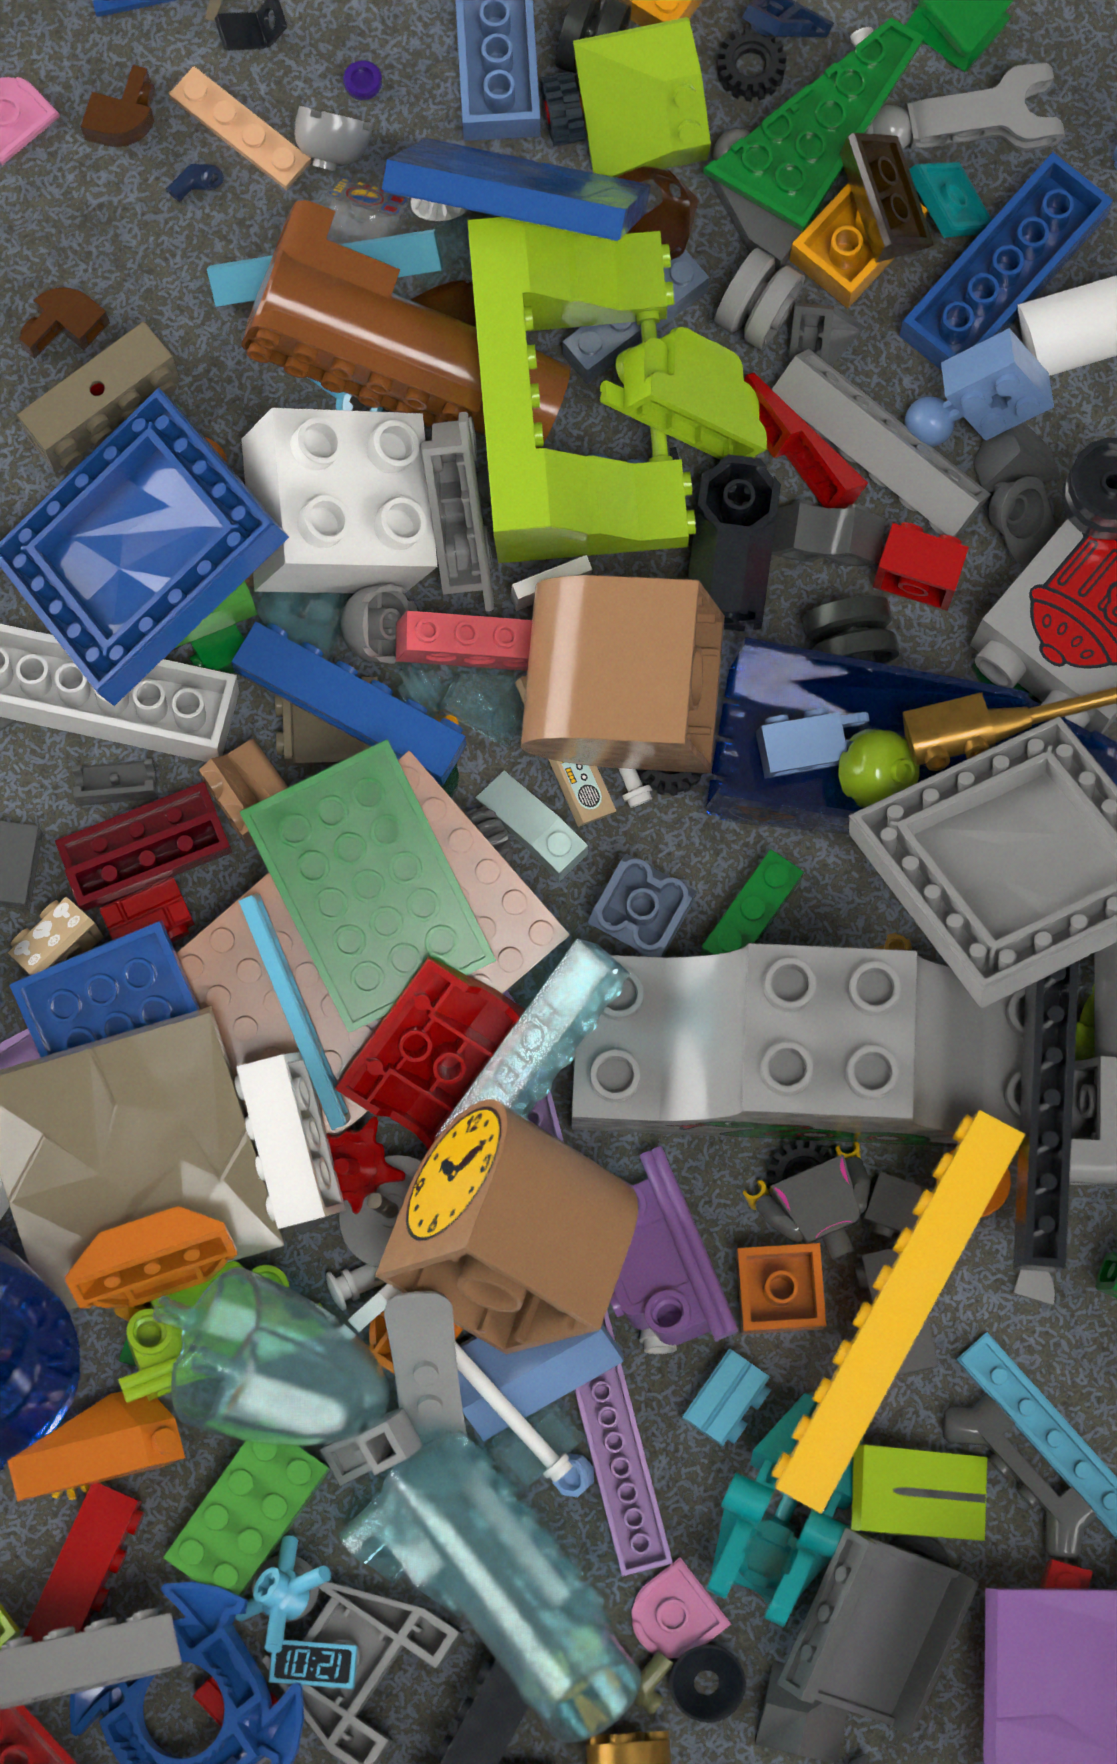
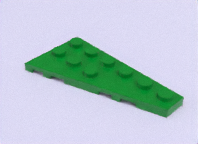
M891 17L857 44L855 49L838 63L835 62L827 68L824 74L811 85H806L765 118L760 126L745 138H740L731 146L729 151L704 167L703 174L803 232L844 169L840 152L847 137L853 133L866 134L921 47L924 36Z

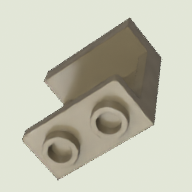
M362 677V680L371 683L372 680L378 681V677ZM275 694L276 717H283V731L276 732L277 756L284 755L286 766L338 764L370 748L367 744Z

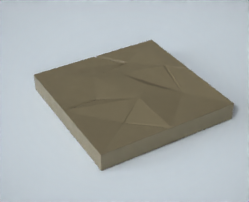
M212 1007L0 1070V1178L47 1317L79 1307L66 1284L65 1276L98 1233L176 1206L225 1223L238 1252V1255L233 1260H228V1262L285 1245L283 1229L277 1228L276 1221H272L267 1212L266 1198L269 1197L266 1181H262L258 1175L255 1162L259 1154L255 1141L250 1139L246 1130V1113L236 1090L233 1072Z

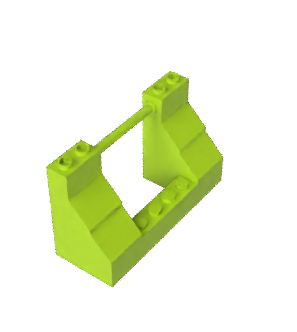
M506 217L468 220L493 531L498 564L688 547L689 534H696L694 510H686L685 496L692 495L690 471L683 472L682 459L673 460L671 456H668L667 434L650 426L653 457L649 459V462L629 463L594 455L582 456L547 448L536 449V447H544L542 422L534 423L532 409L540 408L538 383L530 384L529 369H537L535 344L527 345L526 331L636 322L637 325H641L642 343L650 338H658L656 324L660 320L667 319V306L674 305L673 282H665L664 268H671L669 244H661L660 231L625 234L619 241Z

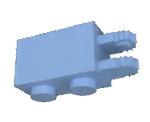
M819 708L804 712V718L789 721L788 715H779L765 719V725H762L756 731L765 779L839 766L842 752H848L850 745L854 742L845 740L843 728L864 725L870 721L868 713L861 712L840 716V712L828 714L827 708Z

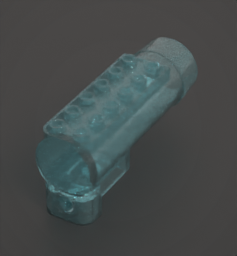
M447 1429L438 1439L424 1442L422 1448L416 1453L394 1465L385 1479L382 1492L338 1533V1536L353 1557L378 1571L393 1584L406 1572L420 1591L460 1617L464 1614L519 1690L522 1699L529 1706L533 1707L556 1739L564 1742H577L593 1737L615 1723L631 1706L640 1689V1671L616 1641L615 1634L608 1626L611 1621L601 1609L605 1601L589 1584L586 1586L582 1584L579 1578L583 1573L577 1565L567 1556L562 1558L556 1551L561 1546L546 1528L543 1527L540 1530L535 1523L539 1518L538 1515L524 1500L521 1499L518 1502L513 1495L517 1491L514 1484L502 1472L497 1474L492 1468L496 1463L493 1457L481 1445L476 1447L461 1430L454 1434Z

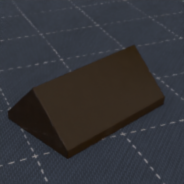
M865 133L849 135L840 152V157L875 262H882L933 246L934 243L898 136Z

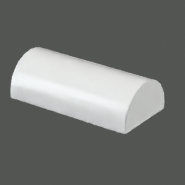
M1117 275L1017 305L1023 344L1047 370L1049 376L1117 356Z

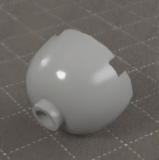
M299 106L294 134L296 143L302 153L314 158L313 166L335 171L337 164L347 165L359 160L366 151L370 141L373 124Z
M392 584L368 586L358 590L346 602L341 617L342 637L347 647L359 658L380 664H393L397 662L396 622L406 611H417L414 601H408L402 593L407 592L402 587Z

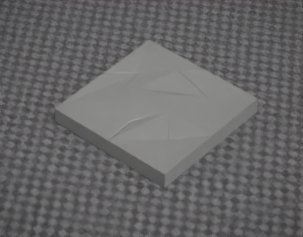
M1060 716L849 815V835L911 917L914 918L917 925L980 1008L1117 942V786Z

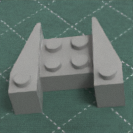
M326 1582L317 1587L332 1598L303 1642L358 1646L355 1689L302 1685L304 1718L328 1751L344 1763L379 1764L393 1740L358 1717L359 1713L403 1647L436 1669H441L463 1634L424 1608ZM265 1655L262 1662L270 1671L271 1657ZM279 1683L285 1693L292 1685Z

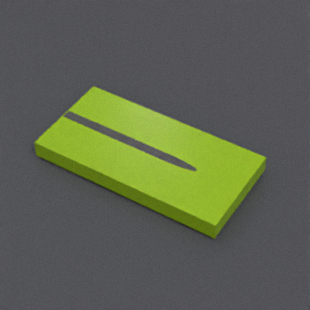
M858 1445L854 1452L851 1530L985 1541L988 1457Z

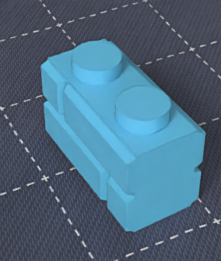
M729 1349L681 1419L721 1447H723L727 1440L735 1444L748 1423L742 1420V1417L750 1406L758 1410L770 1393L771 1389L765 1386L770 1377L739 1354Z

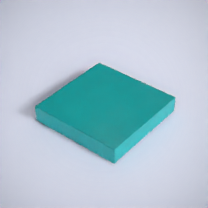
M960 162L915 164L909 169L914 186L943 238L979 235L992 221Z

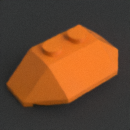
M176 1206L98 1233L66 1274L65 1281L79 1308H91L92 1306L131 1308L208 1282L224 1268L228 1260H233L238 1255V1252L224 1222Z

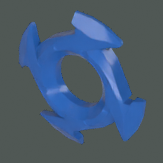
M199 1582L167 1583L161 1587V1591L186 1617L172 1620L181 1662H189L206 1670L217 1682L223 1696V1725L218 1737L209 1748L194 1757L183 1758L167 1753L151 1738L144 1721L143 1705L146 1691L156 1675L70 1695V1725L72 1734L74 1736L83 1734L103 1714V1718L99 1723L105 1740L119 1764H256L264 1757L270 1759L271 1764H293L299 1750L304 1723L302 1684L299 1682L292 1684L282 1698L272 1707L271 1696L265 1678L233 1626L235 1616L246 1613L248 1600L223 1587Z

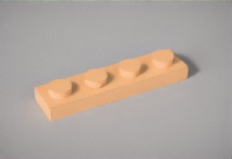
M195 66L170 91V99L285 190L293 184L311 163L310 157L302 153L300 149Z

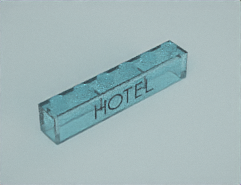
M577 939L436 1136L439 1137L444 1129L468 1107L486 1099L497 1100L528 1119V1115L536 1103L550 1092L552 1081L560 1070L573 1060L578 1045L586 1035L590 1034L597 1027L599 1016L607 1005L621 994L623 983L630 973L598 944Z

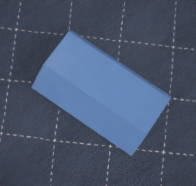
M603 1324L598 1331L510 1354H504L476 1336L459 1345L524 1418L624 1362L623 1352ZM458 1370L463 1413L482 1440L485 1441L508 1428L509 1425Z

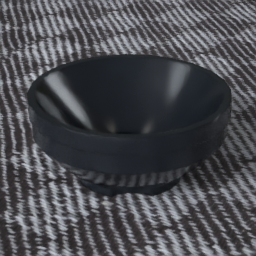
M715 1645L697 1646L686 1651L673 1666L670 1675L671 1696L680 1711L690 1719L705 1723L718 1722L732 1715L742 1703L746 1692L745 1673L737 1658L726 1649ZM706 1670L714 1672L720 1682L717 1693L709 1697L698 1694L694 1685L696 1676Z

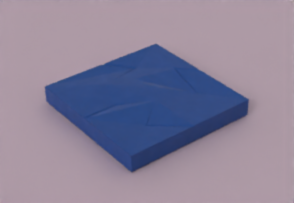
M425 138L388 158L382 184V190L386 193L619 241L646 214L651 185L549 163H538L534 160Z
M158 388L0 541V567L94 690L115 706L186 638L203 619L214 611L271 556L289 536L179 406Z

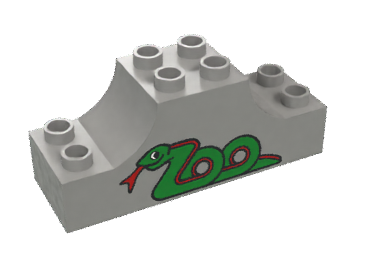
M748 943L746 947L737 951L696 957L661 958L579 954L572 1130L832 1142L857 1141L858 1143L957 1147L959 1142L952 1138L963 1117L966 1115L973 1117L976 1112L981 1110L1019 1131L1026 987L980 1008L949 966L927 961L921 958L917 951Z

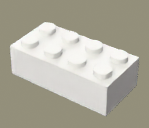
M301 1053L282 1054L237 1066L238 1076L235 1077V1086L239 1098L245 1100L249 1115L245 1118L246 1130L250 1139L256 1142L259 1154L255 1160L256 1169L260 1179L266 1181L269 1197L266 1198V1208L270 1219L276 1221L277 1228L280 1229L346 1211L337 1174L334 1170V1162L315 1088Z

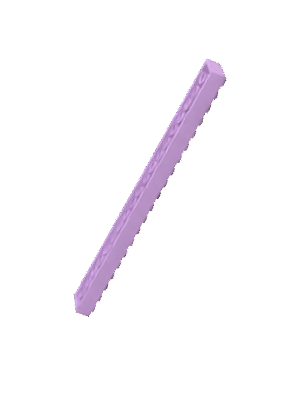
M544 1064L525 1068L524 1071L522 1069L516 1070L515 1072L520 1077L512 1087L510 1085L516 1078L512 1072H510L506 1079L504 1076L507 1073L494 1076L495 1081L508 1092L506 1095L496 1085L502 1104L563 1141ZM607 1311L602 1324L615 1341ZM620 1363L576 1388L574 1391L623 1577L669 1565L673 1562Z

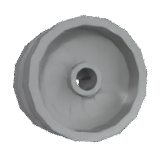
M756 248L748 255L731 281L717 309L714 323L730 333L741 329L746 323L744 329L745 341L760 350H764L788 318L802 289L805 275L787 265L779 269L773 276L775 257Z

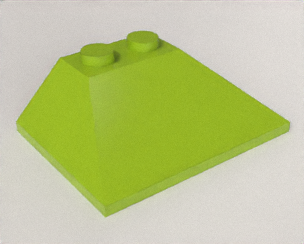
M688 17L573 41L593 173L617 178L627 171L643 166L667 169L708 160L711 141L703 79Z

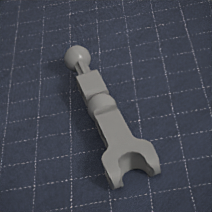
M1048 63L1015 66L1003 76L1000 84L994 88L928 98L914 103L910 102L906 103L905 109L898 105L886 104L881 108L866 134L898 136L902 150L908 144L910 149L988 138H1001L1018 150L1030 151L1054 146L1065 137L1064 126L1060 119L1057 117H1037L1028 110L1025 104L1027 97L1045 92L1051 86L1054 74L1052 67ZM738 128L724 132L717 139L713 147L714 160L719 159L730 150L734 143L740 138H745L750 132L746 129Z

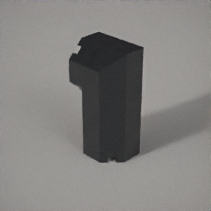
M730 454L720 460L719 464L714 468H709L702 473L695 522L696 534L693 537L688 580H699L725 616L724 630L743 632L747 623H754L753 630L762 628L781 484L775 476L774 478L767 470V466L760 458Z

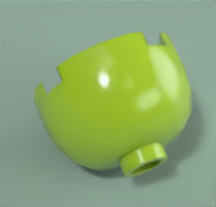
M865 729L854 734L849 740L854 742L850 745L848 752H842L839 759L838 776L842 790L847 797H852L858 803L856 805L862 808H866L915 785L919 780L920 765L916 766L914 764L906 738L890 730Z

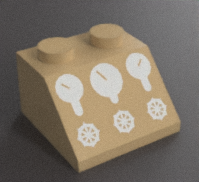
M65 897L60 903L57 900L50 903L40 914L42 920L31 931L28 928L22 930L12 940L10 945L13 948L8 954L30 976L91 950L104 936L92 919Z

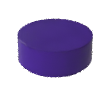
M356 61L350 64L344 72V87L351 97L358 100H368L379 93L382 86V76L379 68L372 62Z

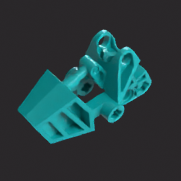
M814 1392L804 1393L753 1450L750 1465L759 1469L755 1481L737 1472L735 1473L720 1507L724 1508L712 1573L706 1587V1591L723 1599L727 1597L732 1585H740L753 1590L762 1596L764 1602L768 1604L764 1613V1619L781 1627H784L799 1595L829 1560H832L845 1528L851 1529L850 1526L833 1519L832 1516L836 1507L846 1510L852 1504L854 1454L822 1513L811 1509L799 1538L793 1537L796 1525L789 1523L799 1501L781 1492L783 1497L775 1514L767 1512L763 1522L761 1521L774 1493L777 1478L773 1477L771 1473L782 1453L785 1452L791 1455L798 1441L791 1436L803 1414L811 1418L818 1403L812 1400ZM864 1435L858 1445H863Z

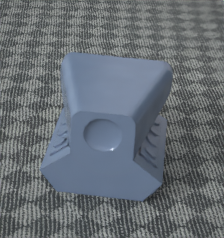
M626 853L597 902L588 923L628 944L642 957L663 958L691 908L697 891L686 886L681 880L671 878L656 870L644 860L636 859Z

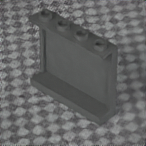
M845 1528L777 1684L800 1700L812 1704L815 1700L891 1725L905 1735L912 1737L952 1644L956 1639L969 1605L973 1600L979 1582L956 1568Z

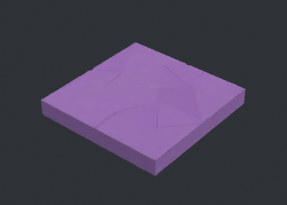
M986 1588L984 1764H1117V1589Z

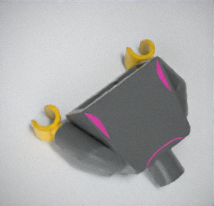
M854 1141V1152L850 1154L841 1152L840 1145L836 1146V1158L774 1184L769 1191L764 1181L758 1180L757 1184L761 1192L752 1196L746 1190H743V1195L749 1207L758 1211L769 1226L790 1240H802L804 1244H811L823 1239L831 1259L835 1260L854 1251L845 1228L861 1220L860 1214L867 1208L870 1179L861 1159L860 1144Z

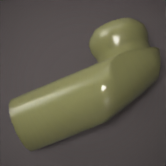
M659 1651L647 1663L636 1679L634 1702L638 1708L641 1706L648 1714H653L663 1702V1697L654 1689L674 1665Z

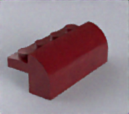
M205 782L55 840L65 867L64 871L78 907L83 912L233 853Z

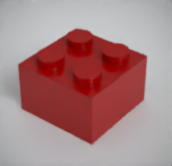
M903 522L901 525L892 523L872 588L948 611L969 547L962 545L960 539L951 535L941 534L939 537L923 533V528L912 523Z

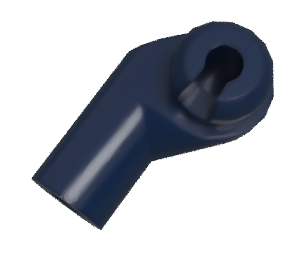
M190 164L166 188V191L175 200L180 202L192 189L213 190L218 188L223 183L224 176L222 171L215 165Z

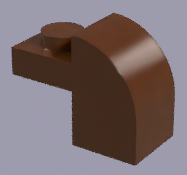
M132 65L122 99L91 92L80 126L84 140L110 147H124L138 142L150 131L155 121L152 109L149 107L153 100L155 85L151 83L147 68Z
M66 287L54 288L43 292L33 300L38 313L41 315L38 318L32 317L25 323L21 330L19 341L23 350L34 359L60 332L84 351L110 322L106 311L85 293Z

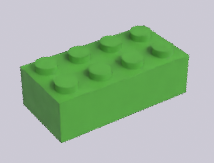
M260 1420L163 1558L196 1582L223 1587L242 1597L331 1469L267 1423Z

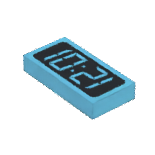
M283 1640L281 1651L272 1653L269 1682L283 1684L299 1682L302 1685L355 1689L358 1646Z

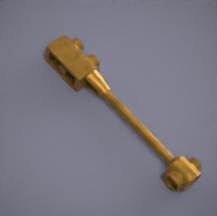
M1117 687L1029 709L1028 707L987 709L982 693L903 712L905 738L914 764L917 766L926 763L929 770L938 771L949 765L950 757L965 754L967 759H970L989 750L990 747H994L996 743L1032 727V724L1052 720L1059 716L1064 717L1117 704Z

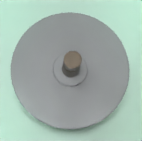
M401 1155L384 1157L388 1165L404 1171L405 1179L402 1182L381 1184L376 1193H372L364 1199L361 1211L358 1214L352 1212L347 1200L344 1201L346 1211H342L339 1214L340 1229L346 1245L357 1258L371 1266L379 1267L410 1184L421 1164V1161L412 1157Z

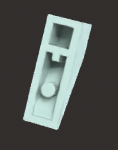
M506 771L497 776L476 797L483 806L496 813L497 818L502 821V825L559 882L588 855V845L557 814Z

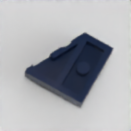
M754 0L748 4L742 17L752 23L751 27L756 32L766 36L827 38L834 25V22L793 0Z

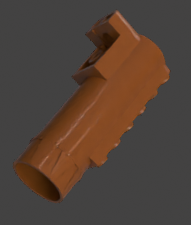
M300 200L295 202L285 220L273 257L246 325L241 346L247 351V356L256 362H270L283 367L284 371L291 376L297 378L308 377L320 382L321 386L328 391L334 393L345 392L355 396L360 403L368 407H382L396 413H422L424 425L431 427V430L433 423L458 421L459 413L467 412L468 417H473L475 432L486 437L477 328L392 293L400 269L327 240L326 238L336 211L311 201ZM536 350L537 369H529L530 384L538 383L540 408H532L534 423L542 422L544 443L561 407L570 378L571 366Z

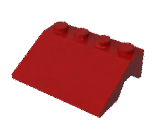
M428 957L338 1081L335 1090L375 1116L393 1119L416 1134L423 1144L430 1149L444 1129L459 1114L475 1103L483 1092L482 1087L490 1076L493 1078L497 1073L494 1070L502 1060L505 1062L512 1052L510 1050L511 1047L513 1049L521 1040L523 1030L530 1025L529 1013L496 989Z

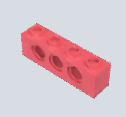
M406 611L396 622V661L528 671L532 620Z

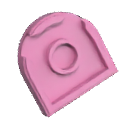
M19 77L0 78L1 165H4L60 117L56 109L33 85Z
M681 1557L642 1587L636 1596L631 1611L632 1627L639 1642L651 1653L656 1654L659 1651L666 1658H679L686 1651L694 1647L706 1645L731 1625Z

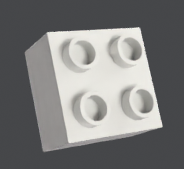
M271 408L241 439L245 485L289 536L253 572L255 592L356 593L362 588L377 584H392L408 591L438 567L421 450L422 441H425L422 413Z

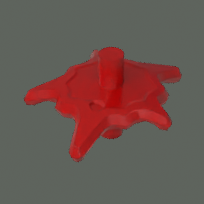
M376 1116L371 1117L359 1131L347 1129L339 1136H331L326 1133L343 1201H348L354 1214H358L361 1211L364 1199L370 1194L376 1193L381 1184L402 1182L406 1176L404 1171L386 1163L383 1144L375 1140L378 1127V1118Z

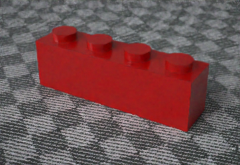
M100 1483L91 1484L23 1637L32 1636V1641L38 1643L44 1641L43 1637L49 1635V1632L63 1628L74 1627L75 1634L85 1632V1627H87L93 1611L100 1613L108 1599L110 1590L104 1588L110 1573L118 1574L125 1561L127 1551L123 1550L122 1546L128 1533L135 1536L142 1523L145 1513L139 1510L142 1504L141 1501Z

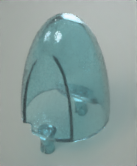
M232 1268L217 1277L193 1307L170 1299L165 1295L157 1301L165 1307L161 1308L155 1305L153 1312L154 1321L183 1330L181 1336L183 1346L179 1357L173 1365L171 1395L177 1417L187 1426L244 1441L272 1445L308 1446L332 1444L356 1437L372 1424L379 1421L386 1413L390 1399L389 1384L381 1364L371 1349L357 1334L323 1307L270 1278L245 1268Z

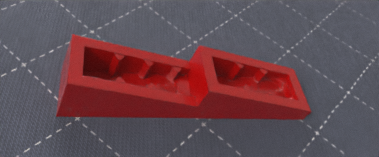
M755 373L747 374L743 381L754 389L758 397L759 421L766 430L767 450L773 458L786 455L824 508L845 509L847 506L853 505L868 485V482Z

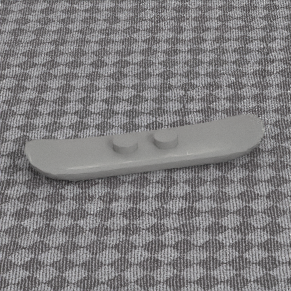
M415 1291L398 1294L389 1299L384 1310L397 1385L399 1408L405 1410L423 1443L422 1448L404 1460V1469L409 1480L416 1486L425 1489L443 1490L460 1485L468 1475L471 1464L458 1380L452 1305L444 1294L435 1291Z

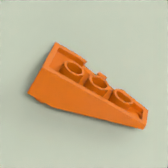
M121 1391L105 1396L90 1408L76 1415L67 1423L7 1460L17 1501H22L162 1468L184 1459L185 1454L176 1419L158 1398L148 1401L147 1396L126 1403Z

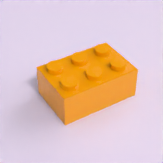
M848 183L792 243L789 260L849 309L895 258L878 263L875 262L850 184ZM921 204L926 219L928 209Z

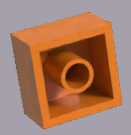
M820 1243L737 1249L735 1255L741 1335L823 1330L826 1327Z

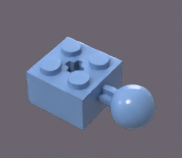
M1009 328L941 362L945 397L948 401L945 402L933 396L916 400L906 412L905 426L917 439L934 447L944 443L951 436L955 427V421L964 417L986 441L1054 407L1049 373Z

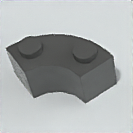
M793 500L791 505L778 508L772 555L813 563L816 559L826 558L837 562L838 566H867L880 563L886 518L870 513L871 509L869 507L849 505L845 509L823 508L815 506V503L808 500Z

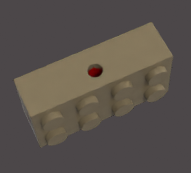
M143 321L18 413L17 416L27 439L55 473L62 468L67 471L80 463L83 459V452L93 445L98 447L115 428L121 425L158 388L170 396L176 390V383L180 380L172 355Z

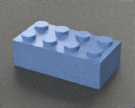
M455 0L464 141L541 137L533 0Z

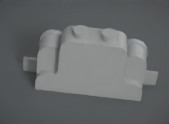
M460 412L458 421L433 423L432 440L422 441L421 449L443 595L483 590L485 611H492L494 609V596L490 569H493L488 525H483L475 461H478L473 417H468L467 412Z

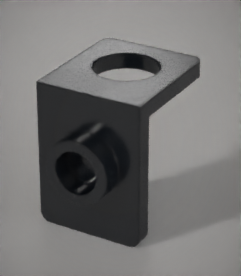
M265 0L257 12L219 13L215 17L223 48L227 51L271 47L287 28L279 0ZM271 9L275 15L273 30L269 25V12Z

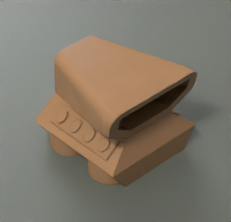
M251 739L226 755L211 758L199 769L203 782H205L209 792L247 848L254 845L255 842L240 811L288 788L256 740Z

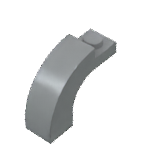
M398 1408L364 1424L359 1429L326 1445L320 1451L341 1486L371 1470L376 1475L408 1459L422 1448L423 1443L405 1410Z

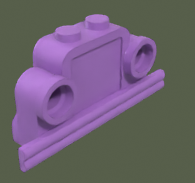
M662 1146L642 1153L640 1159L649 1179L636 1185H631L638 1199V1216L632 1241L614 1289L615 1292H613L610 1300L617 1318L626 1315L633 1327L640 1330L650 1328L658 1339L667 1345H679L710 1331L715 1341L739 1332L699 1231Z

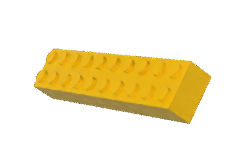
M981 1110L976 1112L973 1117L969 1115L963 1117L952 1138L959 1142L954 1153L946 1152L943 1154L932 1175L939 1179L933 1192L927 1189L923 1191L912 1212L919 1216L913 1229L911 1230L906 1227L902 1230L892 1249L899 1255L892 1267L888 1265L882 1267L872 1286L879 1291L872 1305L867 1302L862 1304L852 1325L859 1328L852 1342L842 1341L832 1360L833 1363L839 1365L831 1380L823 1377L812 1397V1400L818 1403L811 1418L803 1414L791 1436L798 1441L791 1455L783 1452L771 1474L777 1478L775 1483L776 1489L822 1513L1025 1134Z

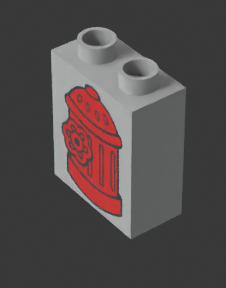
M1068 519L1063 523L982 619L970 646L979 652L975 658V663L978 669L990 681L1008 690L1019 683L1043 702L1041 705L1117 687V539H1095L1080 532ZM1117 704L1060 718L1075 736H1078L1080 732L1083 735L1089 733L1091 741L1095 743L1117 717Z

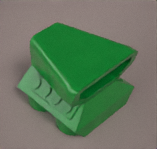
M919 0L917 8L905 26L923 35L924 41L922 44L929 45L944 56L945 61L949 65L967 72L1006 27L1012 16L1005 12V10L1014 0Z

